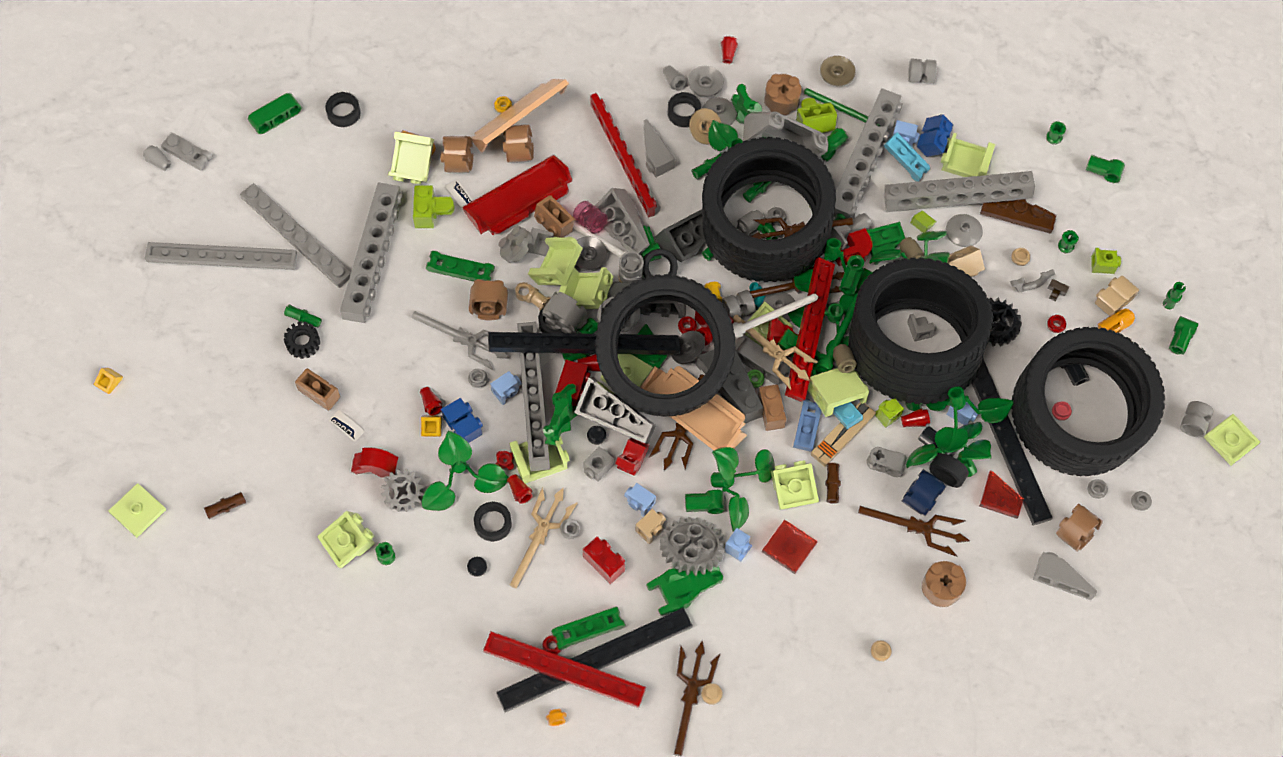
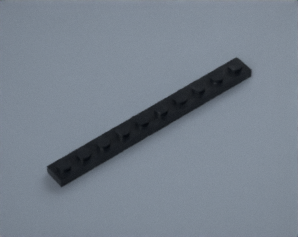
M488 332V351L596 354V334ZM620 334L617 344L618 354L679 355L681 351L679 335Z
M982 359L979 371L971 382L979 402L990 398H1000L985 361ZM1007 415L1004 420L998 423H989L1032 525L1051 521L1053 517L1009 416Z
M681 608L579 654L570 660L600 670L692 628L693 625L685 609ZM537 673L497 691L496 694L504 712H508L569 683Z

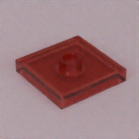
M784 519L763 548L762 553L793 574H796L818 541Z

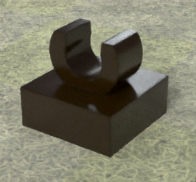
M1052 279L1048 286V289L1052 290L1049 299L1056 302L1059 294L1066 295L1069 286Z

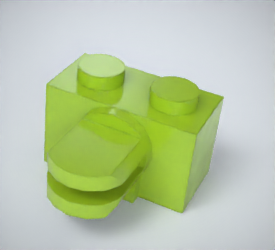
M814 98L802 100L801 108L797 109V122L821 133L836 129L837 113L832 103L820 104Z
M414 185L413 221L415 228H434V219H437V215H451L454 212V202L451 197H435L433 185Z

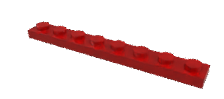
M597 93L590 95V105L648 218L655 216L656 201L654 197H650L648 185L643 183L639 168H635L633 156L628 154L625 141H621L619 129L613 125L610 112H606L604 100L600 99Z
M822 258L815 260L807 295L816 294L818 299L805 305L796 343L798 349L813 359L815 358L835 268L834 263ZM794 352L792 363L800 370H805L810 379L813 363L804 362V358ZM791 368L789 374L791 390L786 387L785 396L803 402L806 398L809 381L800 379L798 373Z
M492 631L483 649L484 653L636 708L640 707L646 691L645 686Z

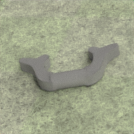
M1053 269L1041 272L1039 279L1029 283H1025L1024 278L1012 280L1010 283L1012 287H1016L1018 292H1024L1042 286L1047 279L1055 275Z

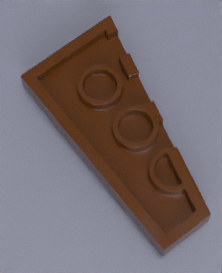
M1026 199L983 203L980 212L981 215L1050 234L1053 231L1057 216L1036 204L1032 205L1026 202Z

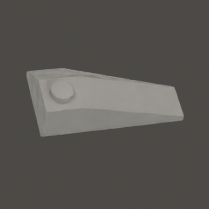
M611 188L589 211L597 225L610 233L609 235L612 238H616L621 242V245L628 251L641 254L650 245L636 206L626 189Z

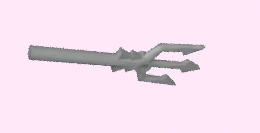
M416 311L413 312V319L453 336V342H461V345H468V357L493 370L488 359L483 360L473 354L475 346L488 351V346L478 342V340L484 335L488 336L489 331L482 330L472 335L468 331L465 332L461 327L456 330ZM491 352L496 354L497 358L509 359L505 352Z

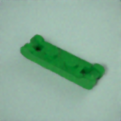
M431 251L429 256L430 262H427L426 270L473 282L478 279L491 281L490 275L495 269V266L491 263L484 264L444 255L438 251ZM437 261L442 262V265H437Z
M613 607L552 629L551 633L557 639L558 643L556 645L558 649L563 650L585 640L614 630H620L626 625L619 616L620 611L618 607ZM608 618H612L613 622L609 623ZM568 632L570 637L565 639L563 634Z

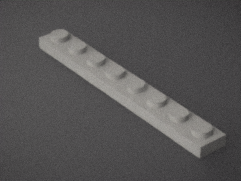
M253 183L240 194L241 198L338 288L349 280L351 272L257 185Z
M148 242L145 254L146 262L295 270L297 251L290 249Z

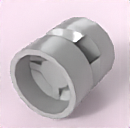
M910 59L908 81L919 82L923 80L924 83H934L937 67L936 60H925L922 62L921 59Z
M630 251L620 257L619 278L623 283H630L642 278L644 261L640 254Z
M748 290L737 293L736 297L731 295L722 298L723 306L731 318L735 315L741 318L742 314L747 316L756 312L754 300Z
M1192 401L1188 404L1185 412L1187 415L1184 416L1180 428L1187 435L1203 437L1207 432L1208 423L1213 415V408L1204 402Z

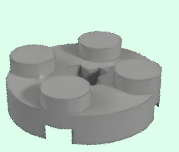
M515 226L506 238L504 237L500 240L498 244L500 256L509 263L511 260L513 262L519 261L529 250L527 245L529 242L532 243V234L525 228Z

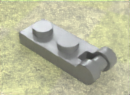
M171 133L161 144L163 150L198 170H202L205 162L210 161L213 157L207 150H202L174 133Z

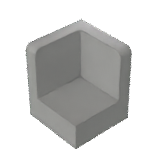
M848 225L833 227L831 230L830 238H836L841 241V250L850 248L846 238L851 229Z
M532 227L530 232L532 234V243L529 242L527 245L529 248L528 252L546 256L549 246L545 243V239L554 238V234Z
M910 314L907 323L914 342L932 338L935 331L934 324H928L926 317L915 318L914 314Z

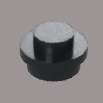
M592 426L587 432V439L592 444H601L606 439V431L601 426Z
M473 557L467 563V570L472 576H482L487 571V563L482 557Z

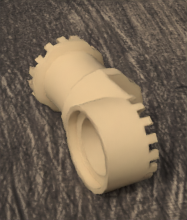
M527 282L517 284L516 298L520 301L534 304L539 308V311L550 300V297H545L538 292L537 288L527 284ZM526 288L529 290V293L523 296L519 294V290Z

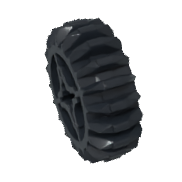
M999 297L995 301L989 298L993 312V324L988 343L991 342L993 347L996 343L1000 347L1004 343L1008 345L1011 340L1016 339L1017 334L1020 332L1022 325L1020 321L1021 315L1017 314L1018 309H1012L1013 303L1008 305L1006 300L1000 302Z

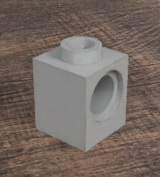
M599 446L583 462L584 473L590 479L594 478L599 481L614 466V458ZM594 463L602 464L599 468H595L592 465Z

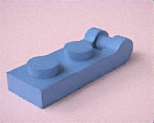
M805 398L803 401L793 448L812 452L821 410L810 399ZM808 409L815 410V413H813V412H808L807 410H808Z

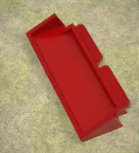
M552 155L462 208L480 234L489 230L494 236L527 218L531 213L535 212L537 203L549 195L555 200L566 195L569 192L567 184L572 182L568 167L555 155Z

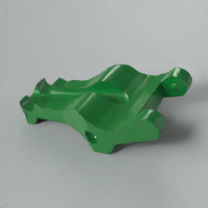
M739 84L736 88L738 94L732 96L731 102L737 112L736 120L739 124H744L745 117L751 112H762V106L759 102L750 99L744 84Z
M568 384L561 392L553 394L554 414L550 424L543 428V433L546 437L545 445L556 446L555 441H559L561 434L571 431L570 421L578 415L574 413L577 406L572 404V394L576 392L575 384Z
M713 566L711 572L706 569L705 574L698 571L696 576L693 571L686 575L684 570L678 572V569L671 568L648 582L646 586L649 591L657 587L659 588L667 605L659 608L658 612L660 616H665L681 608H688L700 593L713 588L717 584H721L723 574L720 572L719 566Z

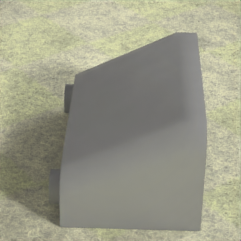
M751 112L745 117L743 141H749L753 138L759 139L762 136L766 138L779 137L781 139H789L791 142L795 141L799 145H804L806 149L809 148L818 157L828 152V140L823 133L778 112Z

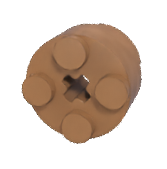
M773 74L766 84L764 103L770 109V112H778L785 116L798 108L801 96L799 79L788 74Z
M530 125L511 126L503 132L504 138H506V141L503 142L504 153L506 152L508 163L530 161L534 158Z
M443 136L444 152H441V162L444 163L445 172H470L473 167V153H471L470 147L473 148L471 137Z
M475 280L470 289L469 312L472 315L473 313L477 314L478 318L482 320H497L500 315L503 314L505 316L507 312L508 290L504 286V282L501 280Z
M1077 504L1071 513L1073 514L1070 518L1065 517L1059 524L1060 528L1056 532L1061 540L1077 552L1083 549L1093 538L1094 528L1099 530L1103 523L1100 518L1080 504Z
M940 561L932 564L922 581L924 596L927 597L930 603L938 607H948L958 601L966 587V577L962 567L949 561Z

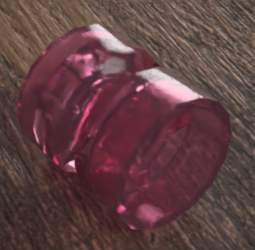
M589 201L579 203L573 212L575 221L592 234L599 233L607 223V215Z

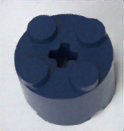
M923 469L918 474L919 478L913 481L901 502L920 515L925 516L934 507L936 498L942 494L946 485Z

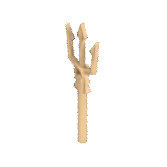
M738 315L732 318L735 323H746ZM754 328L746 330L751 337L764 347L763 353L775 358L772 371L790 390L789 377H784L778 370L781 362H785L798 373L800 379L810 381L806 371L800 370L786 356L795 352L804 358V362L818 363L816 360L795 346L782 350L779 344L776 345L774 339L769 342Z
M542 487L531 513L538 526L534 529V533L529 536L532 542L510 583L511 587H518L539 544L544 545L549 529H559L561 523L569 518L577 503L565 508L566 514L560 523L549 522L558 503L563 501L564 487L554 495L555 500L545 519H542L537 514L541 502L545 501Z

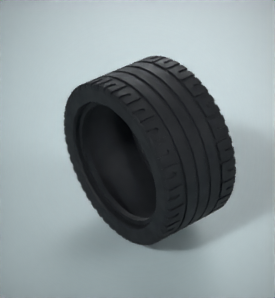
M759 137V139L745 140L741 144L738 143L734 147H730L728 151L723 152L721 157L719 156L711 165V169L707 172L702 191V228L704 239L706 240L707 247H709V251L718 260V263L728 271L730 270L731 273L737 274L741 278L745 277L747 280H755L756 282L784 281L787 278L791 279L794 276H798L802 272L807 271L808 268H811L815 260L823 255L826 242L831 236L836 190L832 175L828 172L827 166L809 148L806 149L802 144L799 145L795 141L791 142L789 139H781L779 137ZM771 181L782 183L799 192L809 204L812 217L802 229L788 237L764 240L748 236L739 231L728 220L723 208L729 198L742 187L756 182Z
M915 257L910 259L904 258L900 261L895 260L893 263L889 262L885 266L883 265L873 271L864 280L856 298L848 347L851 348L857 363L855 367L857 369L856 372L861 375V378L870 387H874L873 389L877 392L880 391L881 394L887 395L891 399L895 398L897 401L929 404L930 402L937 403L938 401L942 402L949 399L948 391L953 387H961L965 390L971 384L979 371L993 324V312L985 291L969 274H965L963 270L957 269L958 267L951 266L946 262L943 263L940 260L935 261L930 258L916 259ZM897 310H924L947 321L959 335L961 343L949 350L937 353L911 351L891 341L880 329L877 321L886 314Z
M659 274L653 277L641 278L637 282H632L629 286L624 287L621 292H618L611 299L600 317L601 321L597 326L595 351L599 369L611 390L624 403L637 411L661 417H671L692 412L706 404L718 393L730 373L736 347L731 318L728 316L723 303L718 300V297L695 280H689L683 276L679 277V275L670 276V274ZM656 301H675L694 309L706 321L714 341L713 361L707 373L691 388L675 394H656L638 387L625 375L618 360L617 344L623 325L636 310Z
M1079 327L1054 336L1039 349L1015 384L1014 394L1012 395L1013 406L1011 408L1012 418H1014L1013 424L1016 426L1015 430L1019 434L1021 442L1023 441L1025 448L1029 449V452L1038 461H1042L1044 465L1050 466L1051 469L1058 470L1063 474L1095 476L1107 473L1109 470L1111 471L1122 465L1153 437L1164 414L1165 389L1162 386L1163 380L1159 376L1160 372L1156 369V364L1154 361L1152 362L1149 354H1146V351L1139 347V344L1131 341L1132 339L1129 337H1124L1121 333H1115V331L1107 330L1106 328L1083 327L1080 329ZM1083 364L1095 367L1110 376L1121 389L1127 404V424L1122 436L1106 442H1090L1079 439L1061 428L1052 417L1045 400V381L1048 372L1063 365Z

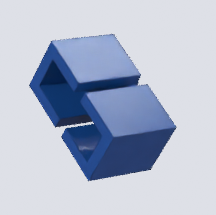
M944 114L926 118L922 129L923 133L920 135L916 147L926 157L944 154L948 142L947 138L950 137L953 124Z
M459 398L441 409L442 417L450 429H454V433L462 436L468 443L482 435L481 428L483 425L478 417L474 418L471 414L473 410L468 402L464 403Z

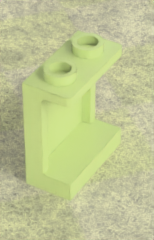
M395 132L394 139H396L391 172H388V175L393 176V180L403 182L405 178L411 179L410 183L421 185V182H427L434 139Z
M953 133L952 139L948 138L946 145L948 151L947 153L944 152L940 163H944L942 171L962 177L986 175L996 144L989 142L987 148L958 140L956 139L957 133Z
M573 237L546 238L545 243L549 246V250L540 268H530L528 275L538 285H566L583 248Z
M602 267L600 273H579L573 268L566 285H561L559 292L577 301L576 305L579 308L583 306L585 309H599L600 305L607 299L614 276L606 267Z
M838 368L811 376L807 389L825 417L833 414L834 407L858 399L862 404L866 403L869 394L867 385L861 381L855 370L849 373H842Z
M561 436L559 441H555L556 446L548 444L550 470L530 471L528 441L518 444L517 440L509 443L510 451L513 452L514 461L521 480L525 484L568 469L567 462L570 460L567 451H563L561 448L563 444Z

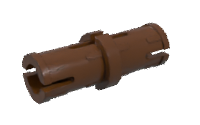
M836 463L827 464V480H825V486H827L826 502L830 504L839 503V487L841 486V481L839 480L840 465Z
M239 492L231 497L221 498V501L204 507L208 519H211L221 513L230 512L231 509L245 504L246 501L242 492Z

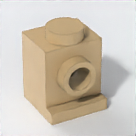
M651 509L635 524V531L650 544L652 536L659 535L663 530V523L666 521V518L662 513H656Z

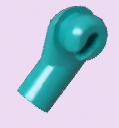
M752 282L749 285L750 291L762 289L757 282ZM765 296L754 298L756 310L762 305Z

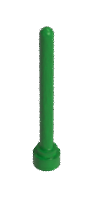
M805 88L803 91L805 95L824 104L832 103L835 109L864 123L868 120L869 116L809 88Z
M855 294L826 357L820 359L816 366L823 373L832 370L834 367L832 361L833 350L836 346L840 345L852 320L857 294Z

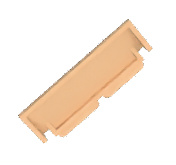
M552 79L546 84H541L475 132V136L471 138L472 142L481 153L484 152L489 142L556 93L559 92L562 95L569 83L566 79Z
M677 366L674 369L670 368L668 373L654 367L640 388L656 394H675L691 388L699 380L681 366ZM718 394L692 412L671 416L672 419L713 450L722 447L735 448L747 436L746 433L740 430L746 424L744 423L745 415Z

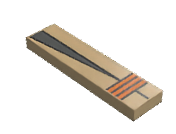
M860 402L856 406V409L863 416L862 421L849 429H846L840 422L811 452L810 455L824 467L876 415V412L865 403L862 404Z

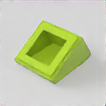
M922 210L912 217L910 223L924 233L936 223V220Z

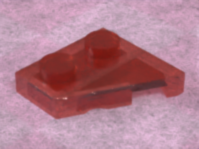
M990 470L979 507L1017 519L1020 514L1023 498Z

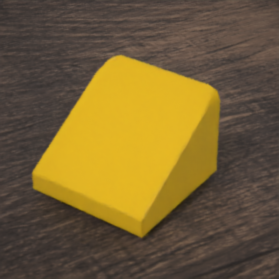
M101 368L93 385L110 394L122 380L123 376L111 368Z
M422 415L421 436H441L442 416Z

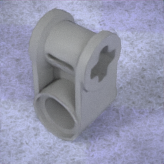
M874 447L867 458V465L872 470L883 472L893 477H901L907 457L900 452H894L882 447Z

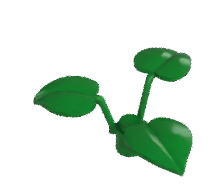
M715 120L712 121L708 132V140L714 150L723 151L726 148L729 149L738 143H742L743 140L738 138V133L732 126Z
M929 231L919 234L916 237L917 240H924V256L919 258H930L935 261L940 260L943 263H948L949 252H934L928 255V242L943 238L947 231ZM901 249L883 250L876 253L870 259L869 264L875 261L893 260L899 257L907 258L904 252H901Z
M830 238L826 242V248L823 253L825 254L824 260L834 261L840 257L845 273L844 252L840 251L841 241L836 238ZM864 268V274L860 278L857 289H860L864 280L873 272ZM808 269L794 277V284L797 289L808 292L813 270Z
M843 294L839 304H831L828 311L824 313V317L827 316L831 323L836 324V334L839 330L842 316L847 313L855 294ZM805 306L788 313L790 320L798 328L801 325ZM849 336L843 337L840 345L845 344L848 346ZM831 340V341L827 344L826 354H827V352H828V350H829V348H830V346H831L833 340Z
M953 387L948 391L949 399L926 404L933 411H942L946 406L953 407L954 428L944 427L938 430L935 435L936 445L943 452L950 453L962 449L969 439L967 430L958 429L957 410L962 409L966 402L977 414H981L983 421L998 423L1007 417L1013 406V401L1001 398L985 399L978 404L977 409L969 400V396H965L964 390L961 387Z
M981 422L971 423L958 429L967 430L969 439H974L981 433L982 424ZM978 440L971 443L968 447L965 445L963 447L964 450L958 454L957 459L969 471L967 477L977 473L973 460L991 459V443L989 440ZM934 444L923 445L910 454L906 467L908 469L910 466L930 462L937 456V453L944 452L940 448H936Z
M447 431L438 449V457L444 464L451 465L448 485L446 486L443 482L437 481L428 486L422 497V508L425 510L442 511L453 505L455 493L450 488L454 472L462 473L467 469L476 478L474 487L483 493H492L500 490L507 484L509 477L499 465L493 463L483 465L479 468L478 474H476L469 464H466V461L472 455L470 444L462 436L452 431Z
M722 447L712 452L718 468V472H714L711 475L712 487L722 488L723 492H728L735 496L731 497L729 501V517L733 532L736 528L740 529L747 521L749 506L746 498L740 497L738 493L728 488L733 486L735 477L758 474L760 482L766 483L772 478L771 471L775 470V463L769 450L762 449L756 454V471L737 474L734 473H736L739 458L734 448Z

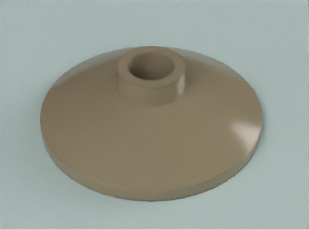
M831 56L821 64L820 74L828 84L844 86L854 79L855 66L846 57Z

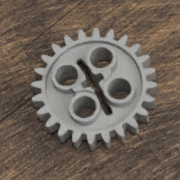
M688 517L687 521L680 518L679 523L674 520L672 526L668 524L666 530H663L660 539L661 556L666 557V563L672 562V569L678 566V572H681L683 569L686 570V575L690 571H693L695 576L698 571L705 574L706 569L711 572L713 566L718 567L725 551V542L722 541L723 535H718L719 529L712 530L713 524L705 525L706 520L700 523L698 517H696L695 521H692L690 517Z

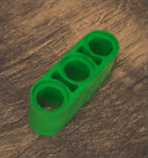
M286 93L253 111L248 116V121L258 134H264L299 114L302 107L292 93Z

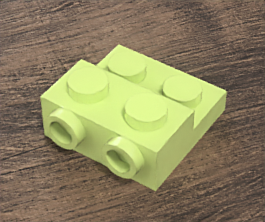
M805 460L793 462L794 466L787 467L786 464L774 466L775 470L771 471L774 490H776L779 510L819 502L811 463L806 464Z
M346 511L317 536L338 568H343L354 557L361 556L375 544L372 540L374 534L368 528L363 527L361 524L363 519L358 513Z

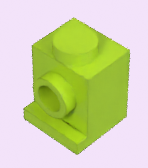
M1095 248L1091 256L1092 273L1114 274L1121 265V256H1117V251L1099 250V248Z
M895 398L885 400L878 406L879 409L875 411V416L887 428L901 417L904 408Z

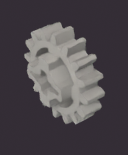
M397 469L396 475L390 472L391 478H384L387 485H381V488L385 489L381 496L387 497L384 503L390 502V509L397 506V512H400L401 507H404L406 512L408 511V506L414 509L416 507L414 502L420 503L421 500L418 496H423L424 492L420 491L424 484H418L421 478L415 479V472H412L410 475L408 474V469H405L404 473ZM406 477L403 482L394 481L396 478ZM408 482L406 486V491L408 493H403L402 495H400L399 498H397V496L399 495V489H397V487H403V485H405ZM412 482L415 484L416 494L411 491L410 485ZM389 487L394 489L395 496L393 499L390 496ZM408 498L411 500L407 503H399L401 499Z

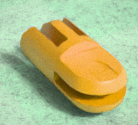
M1124 308L1097 325L1099 329L1106 328L1107 330L1119 333L1134 322L1135 315L1131 310Z

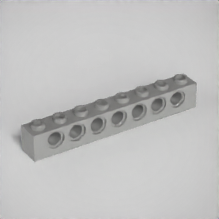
M881 88L836 189L834 217L838 213L846 218L854 217L857 210L856 202H860L864 191H862L863 186L867 187L871 178L868 175L870 171L874 172L877 164L875 159L880 157L884 147L881 145L883 142H887L890 135L888 129L889 127L893 128L896 121L894 116L896 113L899 114L903 103H900L902 95ZM844 198H848V199H850L851 201H845V200H843V199H844Z
M1025 171L885 185L884 201L886 212L1031 199L1033 198L1035 183L1033 172Z
M379 182L377 184L340 309L342 319L365 323L366 317L370 316L371 300L375 299L376 294L375 285L379 284L380 281L379 271L380 268L384 267V254L388 252L390 245L388 240L394 233L393 223L394 220L398 219V206L403 201V194L397 185Z
M536 322L517 323L518 332L537 333ZM520 353L530 471L550 470L548 445H545L546 437L543 433L546 420L539 353Z

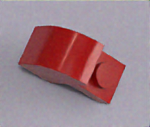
M866 228L849 233L846 240L850 248L841 250L844 252L843 258L846 265L848 259L854 255L861 256L864 259V263L866 262L872 249V240ZM838 257L835 261L838 266H841L842 263L840 257Z
M633 438L628 439L623 453L617 457L615 462L618 465L617 468L635 476L645 459L650 444Z
M362 448V452L355 453L351 472L355 474L371 472L381 478L390 476V472L395 475L398 456L378 448Z

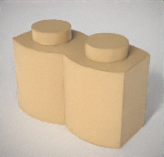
M1123 275L1118 279L1115 277L1110 281L1109 287L1106 290L1102 288L1097 293L1095 304L1111 316L1130 303L1136 297L1139 289Z

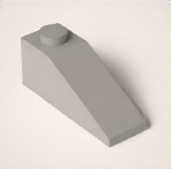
M647 119L644 120L646 167L650 173L652 172L655 177H658L674 169L675 158Z
M1052 552L1042 553L1038 560L1033 580L1088 600L1093 599L1097 590L1064 559L1059 558L1058 555Z

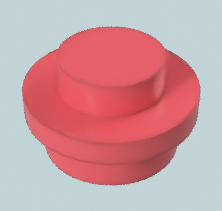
M1063 401L1055 403L1052 407V414L1058 420H1066L1072 413L1070 405Z

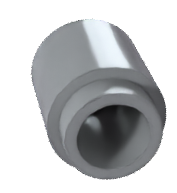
M759 210L747 213L738 219V230L746 235L751 234L760 225L753 219H765L763 214Z

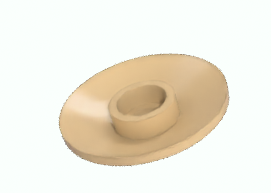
M706 108L700 109L690 119L691 134L701 144H709L708 132L712 121L715 120L721 123L719 116L714 111Z

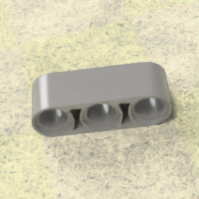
M745 338L736 350L741 362L752 370L756 369L762 372L764 378L770 382L779 384L781 379L772 371L775 358L763 353L762 350L764 348L751 339ZM781 362L778 370L785 377L790 367L785 362Z

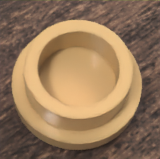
M1025 248L1015 249L1011 255L1012 261L1019 266L1026 265L1030 260L1029 251Z
M876 641L871 647V655L877 661H885L891 655V647L885 641Z
M712 683L705 685L701 692L703 701L710 705L717 704L722 698L721 688Z

